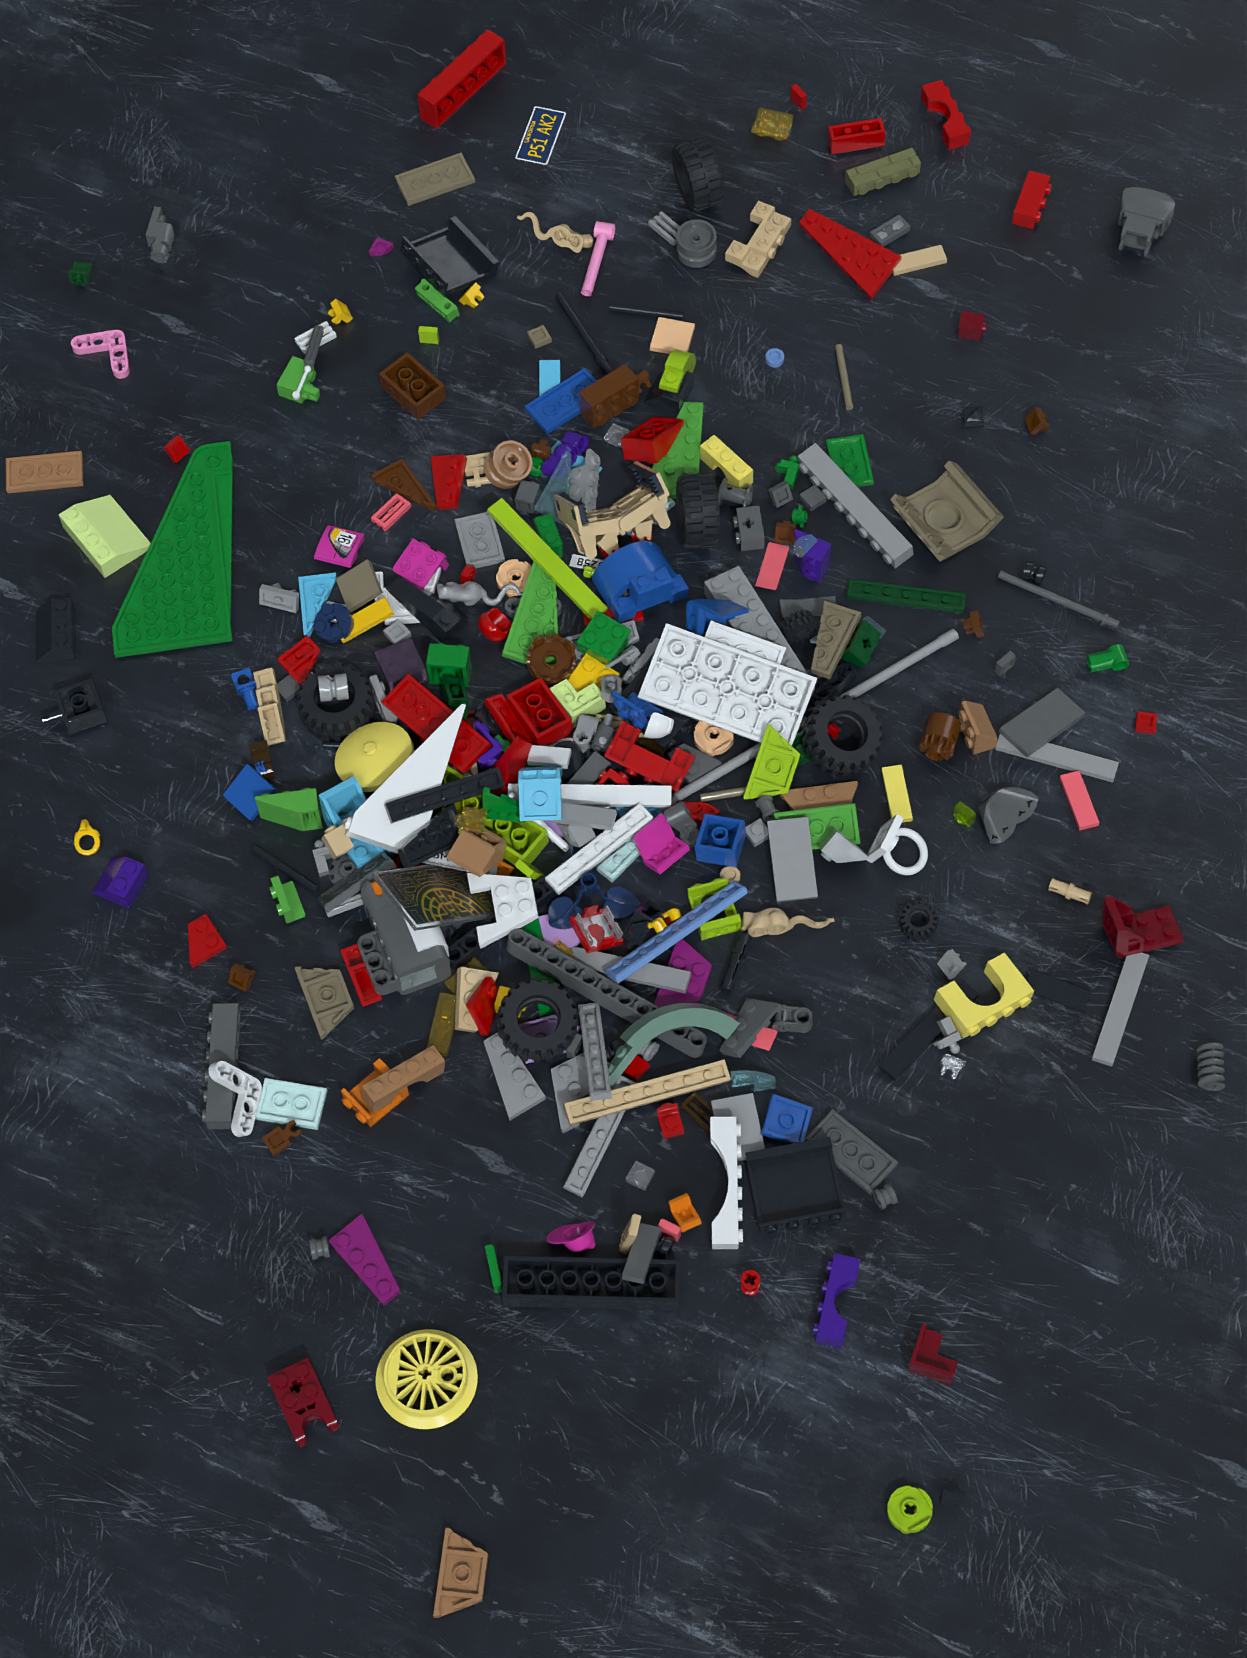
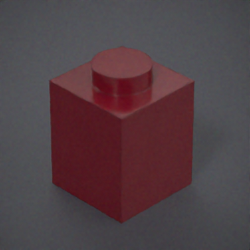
M962 311L958 337L980 341L981 333L985 334L987 322H984V314Z

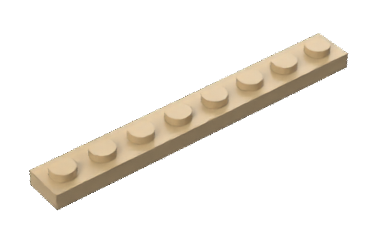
M724 1059L612 1090L611 1099L590 1101V1097L564 1103L563 1108L570 1126L729 1082L731 1078Z

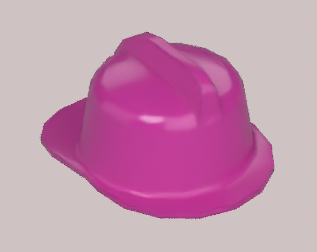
M587 1221L580 1224L561 1226L551 1231L546 1239L552 1244L563 1243L574 1253L590 1250L596 1245L592 1232L595 1223Z

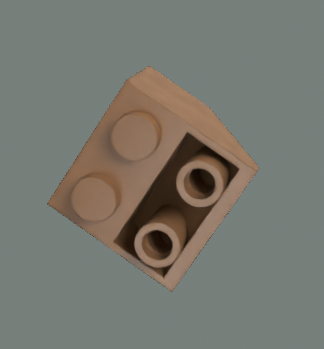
M969 701L961 702V708L958 711L961 723L960 732L963 731L965 735L964 740L967 748H971L973 755L996 748L997 736L983 705Z
M474 822L462 830L447 854V859L468 870L473 875L481 877L503 861L507 840Z

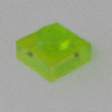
M960 801L955 806L953 816L960 824L970 827L975 822L976 813Z

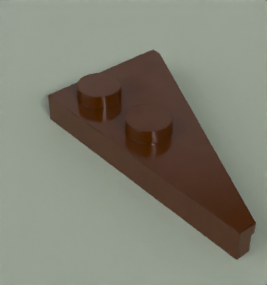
M402 458L370 475L373 482L398 493L433 512L437 509L436 504Z

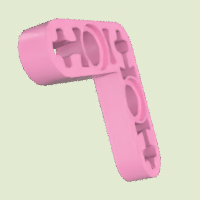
M121 330L79 335L71 340L73 352L78 355L109 350L114 376L122 379L129 375L130 368L126 339ZM115 338H118L119 345H116ZM98 339L103 340V343L100 345L94 344ZM118 351L123 352V355L120 357L114 356ZM118 364H122L123 368L121 371H119Z

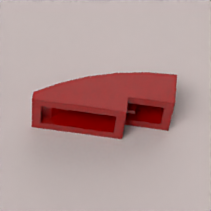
M358 944L340 950L362 1007L381 1001V995L377 994L373 989L361 959Z

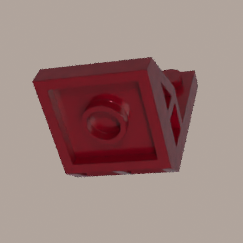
M1113 896L1104 898L1102 924L1115 955L1124 958L1129 955L1183 943V936L1169 905L1134 914L1129 904Z

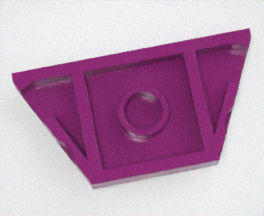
M681 939L675 944L668 967L691 972V978L686 993L660 988L654 1003L659 1008L677 1003L700 1004L712 970V965L687 942Z

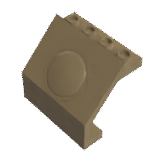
M948 461L944 465L947 470L934 483L908 497L895 494L890 499L894 503L893 508L940 562L983 539L1004 518L963 469L952 461Z

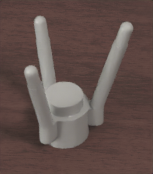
M631 645L626 650H623L618 658L607 664L606 668L608 669L622 661L624 665H630L627 670L630 671L634 667L636 659L641 657V654L635 646Z

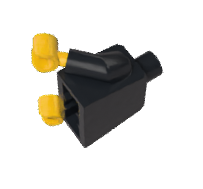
M649 901L637 908L623 933V936L628 939L624 945L625 948L634 951L638 946L647 942L654 931L658 933L667 927L664 922L666 917L669 916L671 922L681 917L679 910L673 908L665 912Z

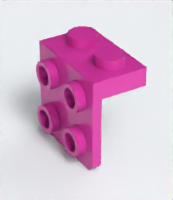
M412 539L394 565L393 571L406 580L425 588L437 569L441 567L442 570L446 571L449 564L442 552L430 549L431 547L423 541L418 542Z
M662 813L633 836L645 866L659 875L690 850L688 844L675 837L670 824Z

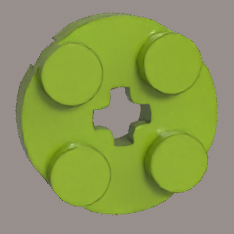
M903 1486L891 1494L887 1504V1515L891 1524L902 1533L919 1532L929 1524L932 1518L933 1504L929 1495L924 1490ZM906 1504H908L910 1507H916L913 1515H910L909 1513L906 1514L904 1512L906 1510Z

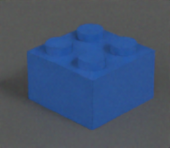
M705 814L695 844L697 861L737 867L746 837L745 820Z

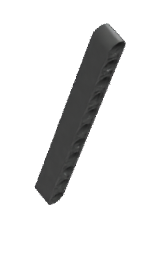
M513 929L509 932L507 951L511 955L633 1024L644 1015L659 1008L521 929ZM693 1026L674 1028L656 1036L693 1058L700 1057L703 1054L707 1041L706 1035Z

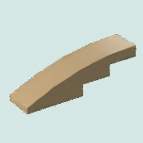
M273 668L253 672L257 686L255 691L259 704L258 712L264 739L267 740L268 746L285 742L284 720L275 671Z

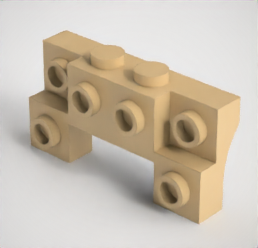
M761 201L757 202L750 213V221L760 225L749 243L745 245L733 240L725 253V261L743 268L750 275L757 278L770 258H774L778 245H782L785 234L791 226V218L776 213L775 207Z

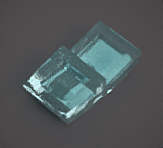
M730 1071L732 1087L753 1084L754 1092L775 1089V1076L758 1071Z

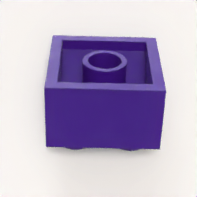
M796 529L794 531L793 554L800 571L807 579L820 583L830 566L831 543Z
M128 857L112 858L92 893L129 909L148 877L145 865Z

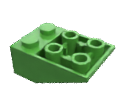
M304 788L292 792L283 791L278 794L266 793L255 797L260 818L300 831L323 828L321 807L316 788Z

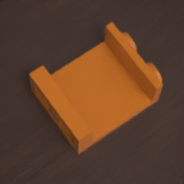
M380 1058L373 1063L375 1070L349 1092L345 1088L341 1090L343 1104L349 1110L352 1108L356 1112L355 1116L362 1124L366 1122L370 1128L409 1096L408 1088L406 1087L396 1095L391 1104L375 1113L371 1112L361 1098L362 1086L391 1070Z

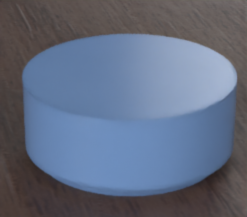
M777 348L768 350L765 356L767 365L770 367L781 366L784 363L783 351Z

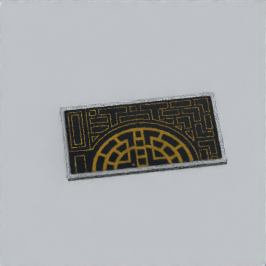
M430 864L373 872L371 875L414 931L483 920L495 913L492 894L489 890L471 894L467 873L471 872Z

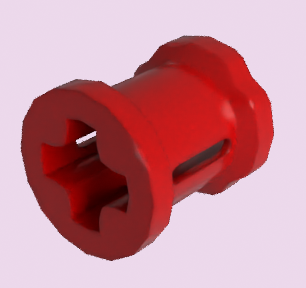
M747 1270L741 1275L740 1287L744 1294L752 1296L759 1291L760 1276L754 1270ZM750 1280L751 1283L754 1282V1285L747 1283V1281Z

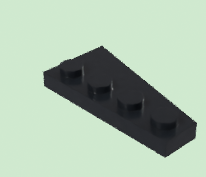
M455 804L448 805L397 849L404 869L411 868L452 848L462 830H464Z

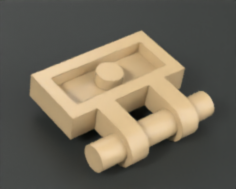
M490 452L466 456L465 474L466 476H474L473 479H467L468 487L475 486L477 488L491 483L487 476H479V474H485L484 463Z

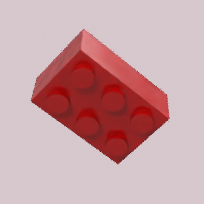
M542 678L507 695L508 704L534 745L549 746L573 733L572 719Z

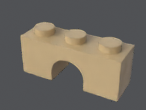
M346 819L342 821L343 825L337 828L334 825L324 831L325 835L321 838L333 860L354 847L350 837L345 836L347 831L344 828Z

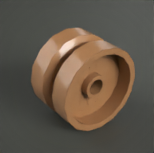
M513 440L504 441L497 445L486 457L484 463L485 475L496 487L502 489L513 488L530 473L533 463L532 457L528 449L521 443Z

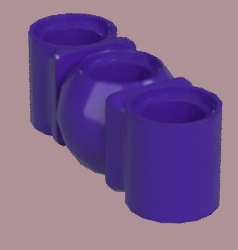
M572 431L567 432L564 439L561 440L562 444L557 446L553 455H550L549 459L543 462L542 473L546 476L562 480L569 471L568 467L576 462L577 455L580 456L587 449L589 444L587 436Z

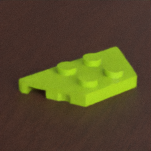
M769 724L767 725L743 797L746 800L768 795L788 794L801 756Z

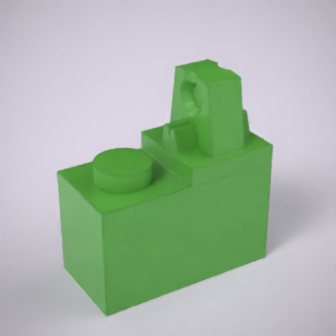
M292 356L276 384L279 396L302 404L306 399L318 401L320 391L310 384L316 376L314 365L311 367V372L307 374L300 390V398L295 400L292 393L298 388L305 372V365L303 359Z

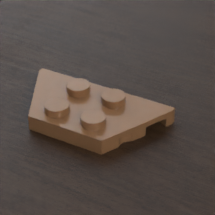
M853 781L791 789L788 794H781L780 798L786 801L791 811L852 804L858 782Z
M445 1528L434 1618L445 1616L483 1601L489 1555L487 1552L474 1546L467 1539L454 1533L450 1528Z

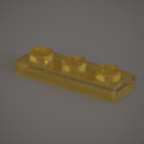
M440 993L427 1044V1048L434 1045L441 1056H448L455 1027L456 995Z

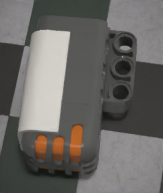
M401 868V869H400V872H401V871H408V870H410V869ZM376 877L377 881L371 883L369 880L364 882L361 887L362 900L373 932L364 934L358 939V948L374 991L379 995H386L395 991L400 992L401 995H406L448 979L451 976L448 946L438 921L416 924L380 877ZM366 945L372 946L370 949H364ZM372 963H379L376 967L370 966ZM381 980L387 981L385 984H378Z

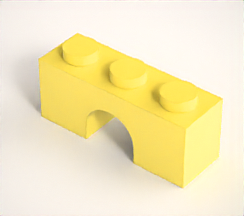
M715 435L700 445V459L712 470L720 467L728 479L729 485L746 489L753 483V469Z

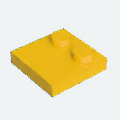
M585 654L568 679V682L577 693L592 683H595L601 691V678L603 676L616 675L619 677L620 673L611 668L607 669L605 664Z

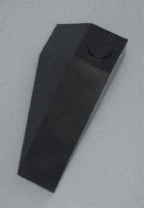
M401 576L386 587V590L441 643L469 619L455 604L445 599H439V596Z

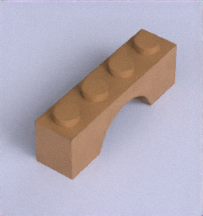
M432 1045L363 1085L361 1098L371 1112L375 1113L391 1104L396 1095L409 1085L418 1081H425L427 1083L444 1073L445 1060L435 1046Z

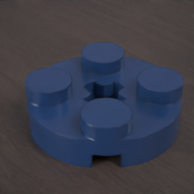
M337 603L324 604L314 621L315 631L324 641L336 643L342 638H347L354 627V619L351 612L344 605ZM336 619L338 624L331 627V621Z

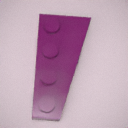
M363 1214L359 1215L328 1241L383 1306L400 1293V1289Z

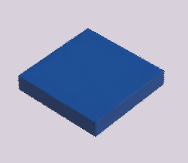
M246 764L223 796L245 817L253 821L259 814L255 797L266 793L274 794L277 789L251 765Z
M772 1094L760 1135L786 1144L804 1142L813 1107Z

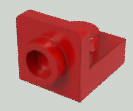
M665 1103L660 1108H657V1118L663 1139L684 1134L677 1103Z

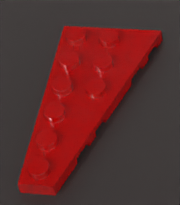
M811 209L799 221L800 227L821 246L824 252L831 256V259L848 277H851L860 289H863L870 300L874 298L893 273L894 268L902 260V256Z

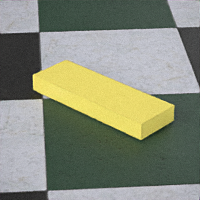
M902 765L882 767L881 772L891 818L898 814L904 818L902 823L911 822L913 817Z

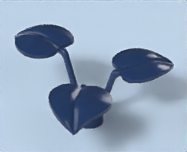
M570 846L562 862L577 852L579 848ZM594 868L589 873H584L579 879L580 890L574 903L568 897H558L550 904L548 910L549 925L560 930L573 928L569 919L572 916H576L577 913L582 916L583 910L577 906L582 895L592 894L595 890L605 900L604 908L606 906L609 907L614 919H623L630 916L641 904L633 893L619 886L609 888L606 897L601 891L600 886L596 885L597 879L593 874Z

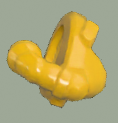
M86 819L81 821L79 831L75 833L74 845L80 854L89 856L98 851L100 847V834L90 826ZM85 835H90L94 838L95 844L90 850H83L79 845L80 839Z

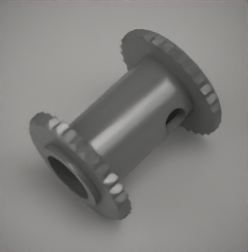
M724 478L718 490L719 504L721 505L723 500L742 504L743 507H749L753 497V486L749 485L746 490L727 485L728 479Z

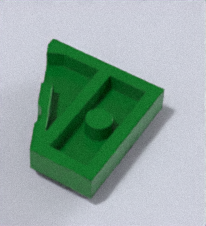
M484 787V818L525 822L520 821L518 800H513L504 794L498 797L490 793V788Z

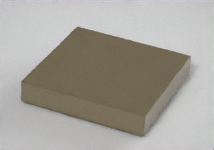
M368 559L336 578L346 607L350 612L355 611L383 593L372 563Z

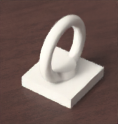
M896 814L880 827L867 853L868 858L866 860L873 863L883 855L886 864L894 872L901 875H913L921 871L927 862V845L924 839L914 830L899 828L904 818ZM898 836H907L918 845L920 857L915 865L903 867L893 860L890 852L898 842Z

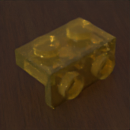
M759 108L757 119L752 125L751 132L756 133L758 136H770L776 140H786L791 132L793 115Z

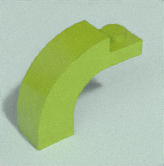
M673 349L665 363V370L659 383V389L678 393L686 371L693 373L696 365L695 354Z

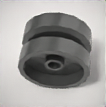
M700 219L683 223L676 233L677 256L679 260L692 268H701L709 265L717 254L715 228L707 221Z

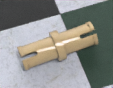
M1052 878L1048 889L1049 891L1064 895L1066 899L1070 900L1072 898L1087 905L1091 899L1090 895H1092V892L1075 887L1073 883L1067 884Z

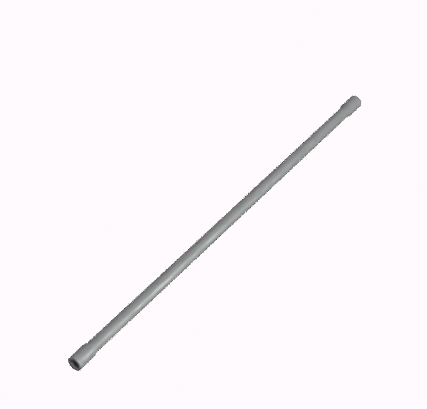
M955 629L947 631L931 643L840 695V698L844 695H849L853 700L855 697L862 695L936 650L959 639L958 633ZM803 717L798 731L802 730L806 725L807 717ZM761 743L756 744L681 788L678 793H673L671 795V805L676 804L756 757ZM660 807V808H661V811H664V810H665L666 808H668V807Z

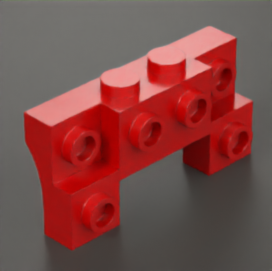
M622 721L604 757L626 768L625 772L635 777L637 774L644 776L643 781L653 786L655 782L663 786H672V790L678 793L696 756L677 747L671 760L668 761L635 745L642 730Z

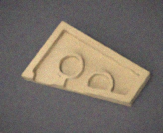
M466 967L457 968L455 1030L473 1033L478 1030L466 1007V1003L485 977H492L495 982L498 973Z

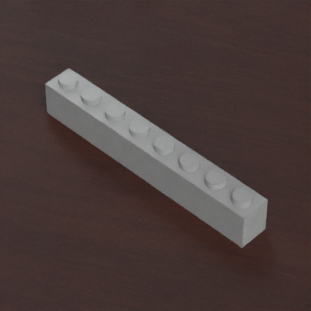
M816 443L798 455L801 472L803 474L807 473L810 476L813 485L819 486L822 489V493L827 499H831L834 502L835 508L840 513L843 512L846 515L847 521L858 528L859 534L864 539L867 538L870 541L871 547L876 552L879 550L882 558L888 565L892 564L896 569L914 555L913 546Z

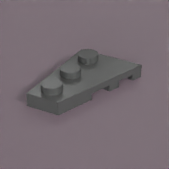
M746 998L735 1019L740 1024L731 1036L724 1040L720 1052L723 1055L740 1058L754 1043L759 1031L763 1027L767 1028L771 1023L769 1020L774 1014H779L784 1008L778 1003Z

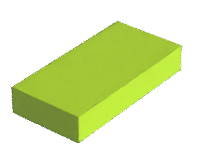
M521 859L515 863L516 867L528 878L538 881L544 876L541 871L530 863Z

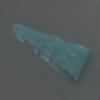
M567 450L534 507V510L542 515L552 514L554 521L564 527L565 525L558 519L553 495L562 492L568 495L570 493L572 454Z

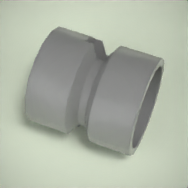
M346 673L335 674L333 678L329 675L318 676L321 702L332 701L333 698L337 700L349 699Z

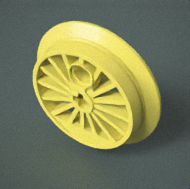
M432 1329L414 1331L393 1342L381 1357L376 1372V1390L383 1408L399 1423L415 1429H434L456 1420L472 1402L478 1383L476 1363L466 1345L449 1333ZM426 1341L425 1362H423L418 1342ZM431 1341L438 1342L439 1345L430 1360ZM414 1345L419 1363L405 1349L406 1347ZM444 1346L449 1347L451 1350L437 1361ZM401 1353L405 1355L412 1365L401 1360ZM455 1354L460 1359L458 1361L443 1365ZM400 1367H402V1368H404V1369H406V1370H408V1371H401V1370H400ZM463 1367V1374H457L456 1368ZM425 1373H429L427 1379L424 1380L422 1377L425 1376ZM446 1374L454 1376L450 1381H444L443 1377ZM459 1380H462L460 1387H457ZM408 1385L397 1395L398 1388ZM414 1390L407 1405L402 1404L400 1401ZM422 1390L420 1410L412 1409ZM427 1390L434 1407L431 1410H425ZM433 1390L442 1397L446 1404L438 1407ZM442 1390H450L456 1394L450 1400Z

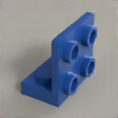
M615 691L611 692L613 704L618 710L617 714L624 720L629 719L632 721L636 728L646 730L653 713L664 715L662 710L645 700L639 699L638 695L634 692L627 699Z

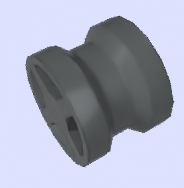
M889 1183L885 1184L880 1190H872L874 1200L881 1210L885 1209L889 1204L894 1205L898 1203L897 1196Z
M322 1236L318 1240L315 1238L309 1239L313 1260H317L321 1256L325 1258L330 1257L327 1236Z

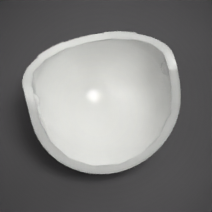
M653 713L644 737L651 739L669 735L673 728L674 720L662 714Z

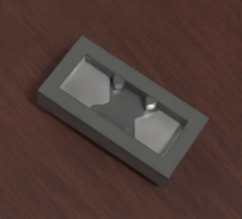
M897 215L872 230L870 237L875 243L884 247L909 232L910 225L900 215Z

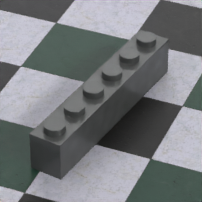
M238 1003L213 1004L212 1011H209L211 1031L207 1033V1040L210 1043V1050L206 1051V1062L209 1063V1067L212 1063L225 1061L238 1068L241 1019ZM205 1070V1082H208L207 1089H204L203 1094L206 1109L202 1111V1120L206 1122L208 1129H231L235 1111L236 1092L212 1080L209 1076V1070ZM234 1074L233 1082L237 1085V1076Z

